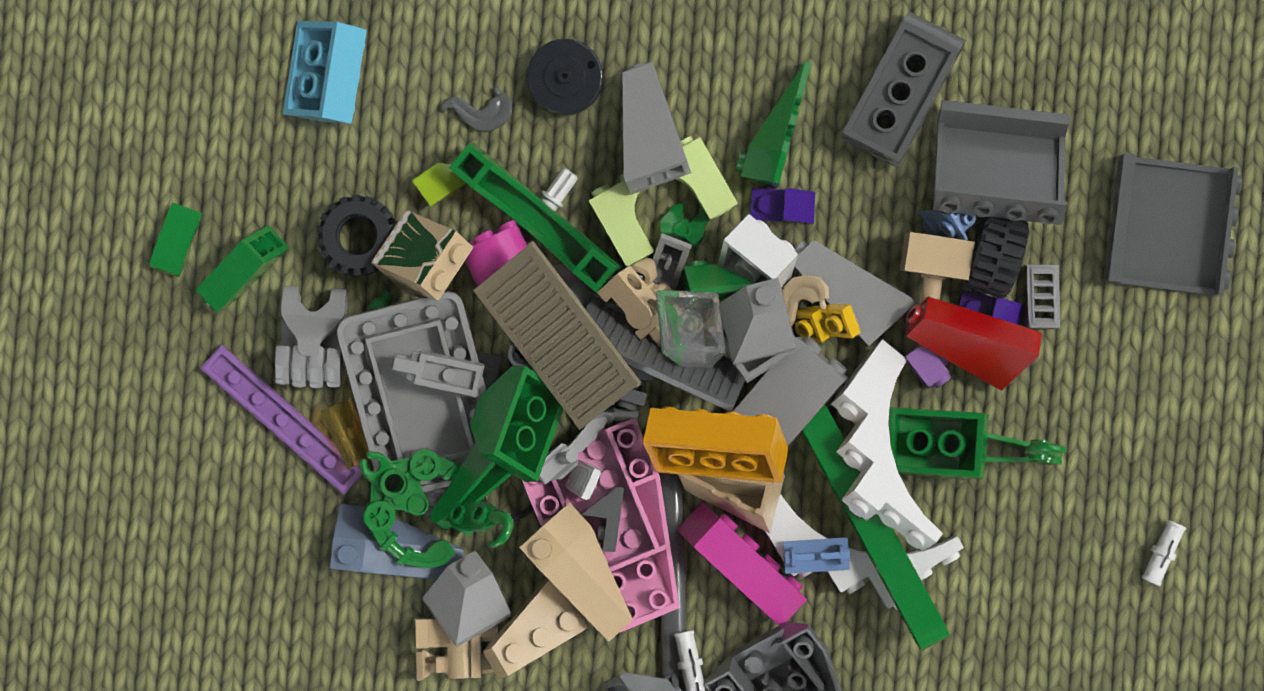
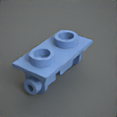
M936 210L918 211L924 220L923 226L930 235L968 240L964 231L971 227L976 219L975 215L946 213Z
M848 537L783 541L785 574L850 570Z

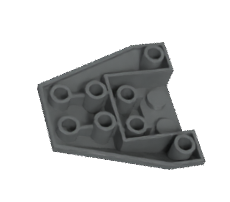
M784 622L735 649L703 684L708 691H842L827 647L808 624Z

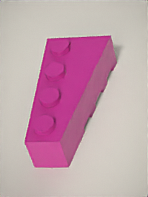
M702 502L677 528V531L775 623L781 625L787 622L807 601L799 592L803 586L790 574L784 578L778 572L781 566L769 554L764 558L756 552L760 546L747 534L741 538L734 531L738 526L725 513L719 517Z

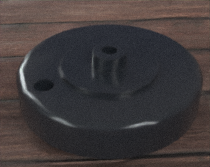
M557 39L541 46L532 56L527 68V85L532 98L543 110L558 116H572L587 110L597 100L603 85V70L597 55L587 45L573 39Z

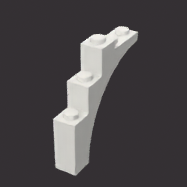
M882 339L869 350L831 403V405L838 409L842 417L856 424L836 451L843 457L846 464L861 472L842 498V501L849 506L853 514L863 517L866 521L877 514L885 525L897 530L911 546L924 552L937 543L943 533L922 513L911 498L895 464L888 426L890 399L896 379L907 359Z
M780 494L770 533L766 532L784 562L783 541L828 538L814 531L799 518ZM952 536L929 547L924 552L919 549L908 552L907 555L922 581L933 573L931 570L933 566L940 562L945 566L959 558L960 554L958 551L964 547L957 536ZM849 548L850 570L827 571L841 593L847 590L848 594L855 592L865 585L863 579L868 577L884 605L888 609L894 606L897 610L867 552ZM812 572L791 573V575L794 577L799 574L803 578Z

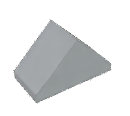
M663 233L661 234L652 259L657 270V278L654 280L655 284L666 283L675 292L692 248L691 244Z

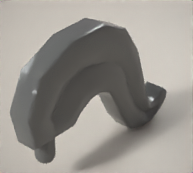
M494 87L493 91L496 97L490 99L489 104L482 110H476L459 97L446 99L441 106V110L446 112L447 109L452 108L468 126L476 131L491 132L503 126L511 117L512 101L506 93L501 94L500 89Z

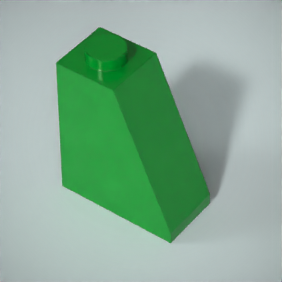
M268 225L242 239L199 285L196 291L201 295L203 302L218 313L234 303L290 247Z

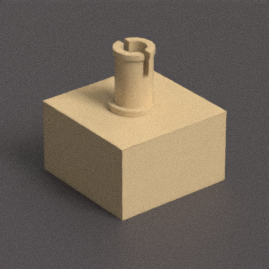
M914 232L905 233L900 270L921 273V277H924L919 305L928 296L940 300L942 281L946 280V277L969 280L975 242Z

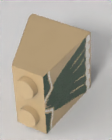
M406 210L371 263L406 294L419 298L428 297L431 300L439 301L474 247L457 231Z

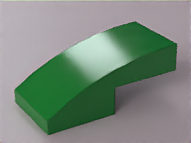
M172 202L156 242L149 267L180 277L190 254L192 241L202 220L201 212Z

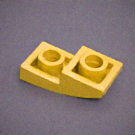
M827 304L825 310H821L820 306L798 309L794 321L795 330L799 337L806 339L809 336L818 343H823L830 337L854 338L861 333L851 304Z

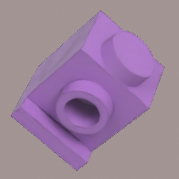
M921 344L904 356L907 359L906 363L926 388L934 385L937 389L951 378L948 373L949 371L945 367L949 363L948 360Z

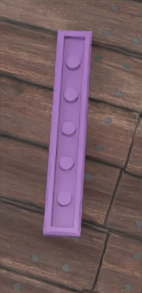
M220 345L200 368L342 494H346L361 477L360 465L224 345Z

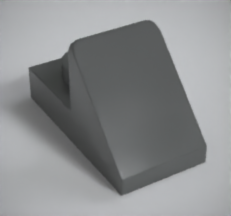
M616 486L581 512V515L606 518L605 524L599 523L597 535L598 542L603 543V551L616 552L624 487Z

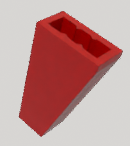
M929 296L919 306L914 305L907 315L906 321L909 324L906 336L1001 391L1039 357L1042 334L1027 327Z

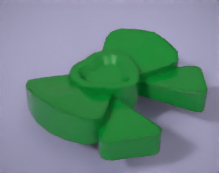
M683 203L671 206L670 212L664 215L661 220L660 234L663 233L668 236L681 238L691 244L693 248L697 247L704 239L705 226L708 225V219L704 211L700 210L693 221L689 223L687 219H682L684 212Z

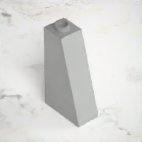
M653 62L647 64L639 63L632 66L629 70L622 72L624 179L632 195L691 174V170Z
M815 240L809 245L803 241L795 248L798 257L794 270L800 276L809 274L821 277L829 287V299L825 300L826 304H851L861 331L856 336L866 347L870 346L916 303L908 295Z

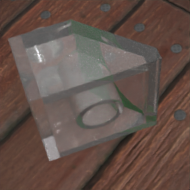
M657 290L655 294L662 353L681 367L712 368L725 354L718 293Z

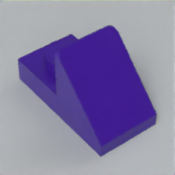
M752 188L750 215L754 219L761 221L814 224L816 192L792 188Z
M962 290L958 306L1020 325L1024 309L1023 304L1005 298L991 297Z

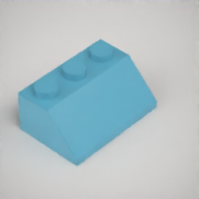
M297 21L282 115L330 123L352 124L357 87L360 80L362 56L365 49L366 29L340 22Z

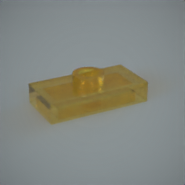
M351 399L321 411L347 470L358 466L361 459L371 460L366 457V453L369 451L361 420Z

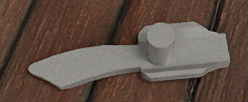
M606 417L593 419L581 429L568 446L561 443L554 448L546 457L539 477L540 481L543 484H547L552 480H561L578 465V454L596 439L608 419Z

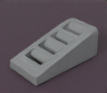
M1026 265L1027 328H1060L1059 265ZM1034 274H1051V280H1034ZM1034 287H1051V293H1034ZM1034 299H1051V306L1035 305ZM1035 312H1051V318H1035Z

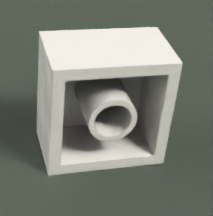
M748 215L724 239L718 265L754 284L778 278L783 289L791 280L798 254L788 241L780 240L775 236L767 224Z

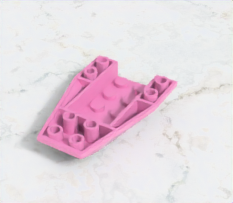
M635 417L603 429L596 439L578 454V460L585 461L601 470V475L590 499L585 500L566 488L565 485L571 471L561 480H552L547 484H543L540 479H538V482H524L522 480L541 527L569 503L581 514L582 511L616 486L624 487L616 552L602 550L633 619L620 633L680 608L660 476L656 472L643 444L644 437ZM582 515L592 526L597 538L599 523L605 524L606 518Z

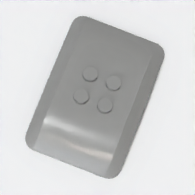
M446 291L439 301L431 300L428 297H421L344 318L338 325L337 336L369 451L380 452L392 461L407 458L418 448H427L451 462L456 461L461 467L476 443L470 423L480 395L486 391L483 375L477 397L416 385L413 381L406 379L407 373L392 370L391 366L394 353L411 356L412 350H422L479 363L461 298L456 293ZM371 459L374 471L378 470L380 466L379 461ZM391 474L386 478L385 488L387 490H393L398 487L400 483L399 475ZM438 474V476L430 481H421V488L423 492L447 487L453 479L450 478L448 481H445L441 477L442 475Z

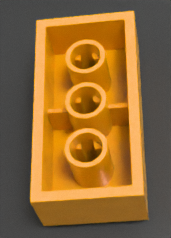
M669 406L662 407L661 409L650 408L643 444L656 472L782 483L788 453V446L778 419L767 414L747 416L732 411L721 414L710 413L703 409L683 411Z

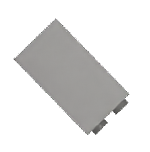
M809 336L806 339L796 337L802 348L771 367L733 411L747 416L767 414L777 418L787 446L792 443L836 390L849 380L844 374L847 369L833 357L830 360L825 358L820 353L823 348Z

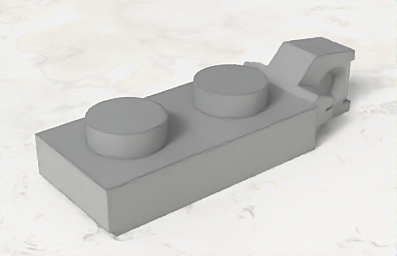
M412 350L411 356L394 353L391 365L392 370L407 373L406 379L413 381L416 385L477 397L484 370L483 363L422 350Z

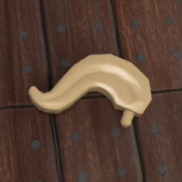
M809 274L793 277L784 286L783 295L791 326L796 319L798 304L803 299L811 303L819 302L820 309H826L825 300L829 299V287L821 277Z

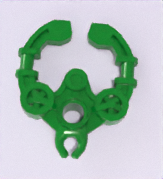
M418 448L409 457L392 461L380 452L368 451L366 457L368 459H377L380 466L378 470L370 471L365 459L359 461L361 473L371 483L370 502L362 510V520L380 544L379 548L383 551L387 550L396 558L395 562L400 566L407 564L414 567L432 568L445 565L456 553L447 540L442 538L433 541L424 552L414 551L410 546L404 549L395 541L398 535L393 531L391 532L390 528L396 520L395 510H403L416 516L423 515L428 510L429 502L421 488V481H430L438 476V474L442 475L441 477L445 481H448L450 478L453 479L460 469V465L456 461L451 462L427 448ZM391 474H398L400 478L398 487L393 490H387L385 488L386 478ZM460 531L468 536L474 533V531Z

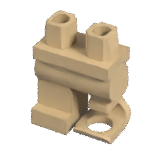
M647 257L619 272L597 293L605 302L612 298L625 312L628 323L633 328L638 329L635 334L640 340L649 335L660 348L671 337L665 314L659 301L656 299L655 293L674 306L677 335L690 325V322L679 311L686 305L681 297L676 299V295L668 284L661 283L658 285L654 283V280L657 278L656 265L654 260ZM636 272L643 274V278L641 279Z
M415 617L416 648L447 647V654L445 656L432 655L423 649L416 650L417 681L424 680L433 672L446 673L448 679L481 678V674L494 672L484 653L481 654L480 642L492 641L498 634V624L456 647L435 618Z

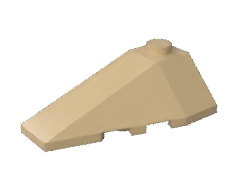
M571 503L567 504L519 547L608 642L633 620L592 526Z

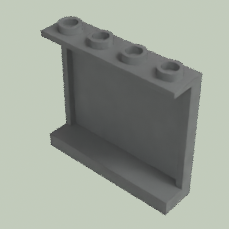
M942 100L937 119L933 210L946 213L977 215L979 217L1005 218L1013 221L1039 222L1047 225H1062L1067 208V201H1064L1065 136L1069 126V115Z
M1126 153L1120 155L1104 282L1212 296L1223 295L1224 290L1229 289L1231 272L1226 271L1228 258H1232L1235 241L1230 239L1232 226L1235 227L1238 221V208L1234 207L1235 195H1239L1242 188V176H1238L1239 168L1233 167L1229 169L1137 157V155Z

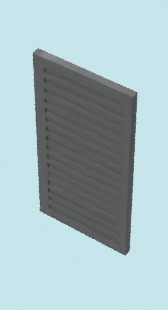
M594 295L590 297L586 311L627 364L723 409L732 411L745 379L728 357L678 335L681 366L674 362L671 339L660 348L649 335L640 340L635 334L638 329L633 328L628 323L625 312L620 307L605 302Z

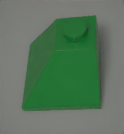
M707 261L691 262L688 266H684L681 275L684 302L686 303L685 312L720 309V302L745 286L754 283L717 264H707Z

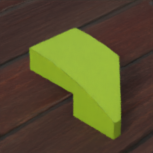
M437 163L412 180L431 208L455 190H459L467 184L449 169L451 166L449 164Z

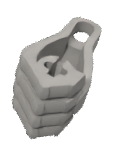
M298 286L284 287L281 303V316L283 319L281 346H276L275 380L277 384H289L290 379H293L292 384L295 387H306L307 380H310L309 385L312 388H322L324 381H327V386L340 387L344 375L345 362L337 336V328L339 323L347 317L348 299L346 289L333 288L330 293L329 302L318 311L312 312L308 311L301 303Z

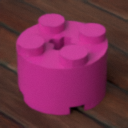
M515 220L501 225L496 231L492 232L489 230L475 237L473 241L468 242L474 248L464 263L477 287L527 246Z

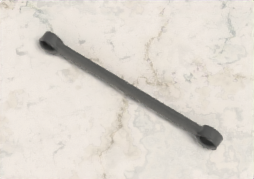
M659 473L680 607L661 615L662 678L669 679L672 677V683L679 687L678 677H681L683 680L684 678L682 669H678L677 665L680 659L674 634L687 631L684 537L677 531V528L683 523L682 482L678 474Z

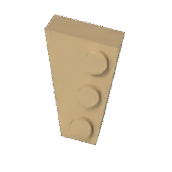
M784 473L782 483L678 474L686 492L770 533L785 478Z
M545 577L540 586L522 604L517 613L487 645L483 653L497 678L501 679L511 675L586 630L588 626L579 610Z

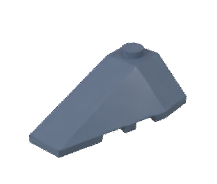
M340 504L333 538L330 569L438 579L447 566L463 558L464 549L450 543L456 553L445 565L432 568L414 567L407 564L400 566L395 562L396 558L387 550L383 551L379 548L380 544L363 522L362 510L365 506ZM396 519L390 528L391 532L393 531L398 535L395 541L404 549L410 546L414 551L424 552L433 541L440 539L399 519Z

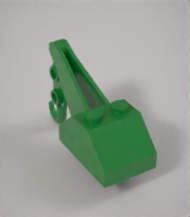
M512 366L480 395L470 423L476 443L430 514L431 521L443 529L453 527L458 531L483 532L492 529L496 524H502L503 528L500 536L489 543L491 548L499 547L508 540L513 530V519L509 513L500 511L488 502L480 501L512 474L524 482H538L563 412V407L537 373L527 366Z
M890 407V445L898 473L903 475L957 480L984 479L985 462L1062 465V453H1066L1067 448L1045 440H1031L1027 442L988 433L989 415L986 413ZM987 443L1025 450L1029 457H986Z

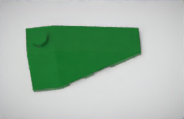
M804 62L750 143L747 153L740 152L736 170L742 171L740 179L777 189L790 146L789 141L796 124L798 108L806 86L811 66L810 62Z

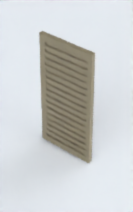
M534 241L529 242L524 249L473 290L579 430L633 388L640 386L641 381Z

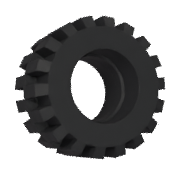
M352 195V197L345 196L339 198L338 202L328 206L327 212L323 213L320 217V226L317 225V244L322 251L323 258L333 268L350 276H369L374 272H379L380 270L371 262L396 226V219L387 207L371 197ZM355 217H363L370 220L377 231L375 245L370 251L361 255L347 252L340 242V232L343 225Z
M996 217L983 218L974 241L969 280H965L967 288L1003 299L1011 292L1028 242L1029 226L1027 221H1013Z

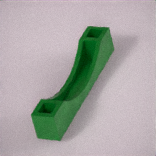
M469 143L449 167L452 172L471 188L525 228L573 274L596 293L621 268L617 262L475 143Z

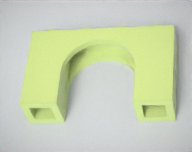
M689 136L682 140L681 144L691 174L675 180L684 183L691 189L710 222L736 207L738 203L701 138L693 140ZM624 174L619 176L621 182L610 188L607 183L591 192L594 198L590 199L589 203L627 268L639 260L654 254L655 251L635 216V202L640 192L631 195L625 182Z

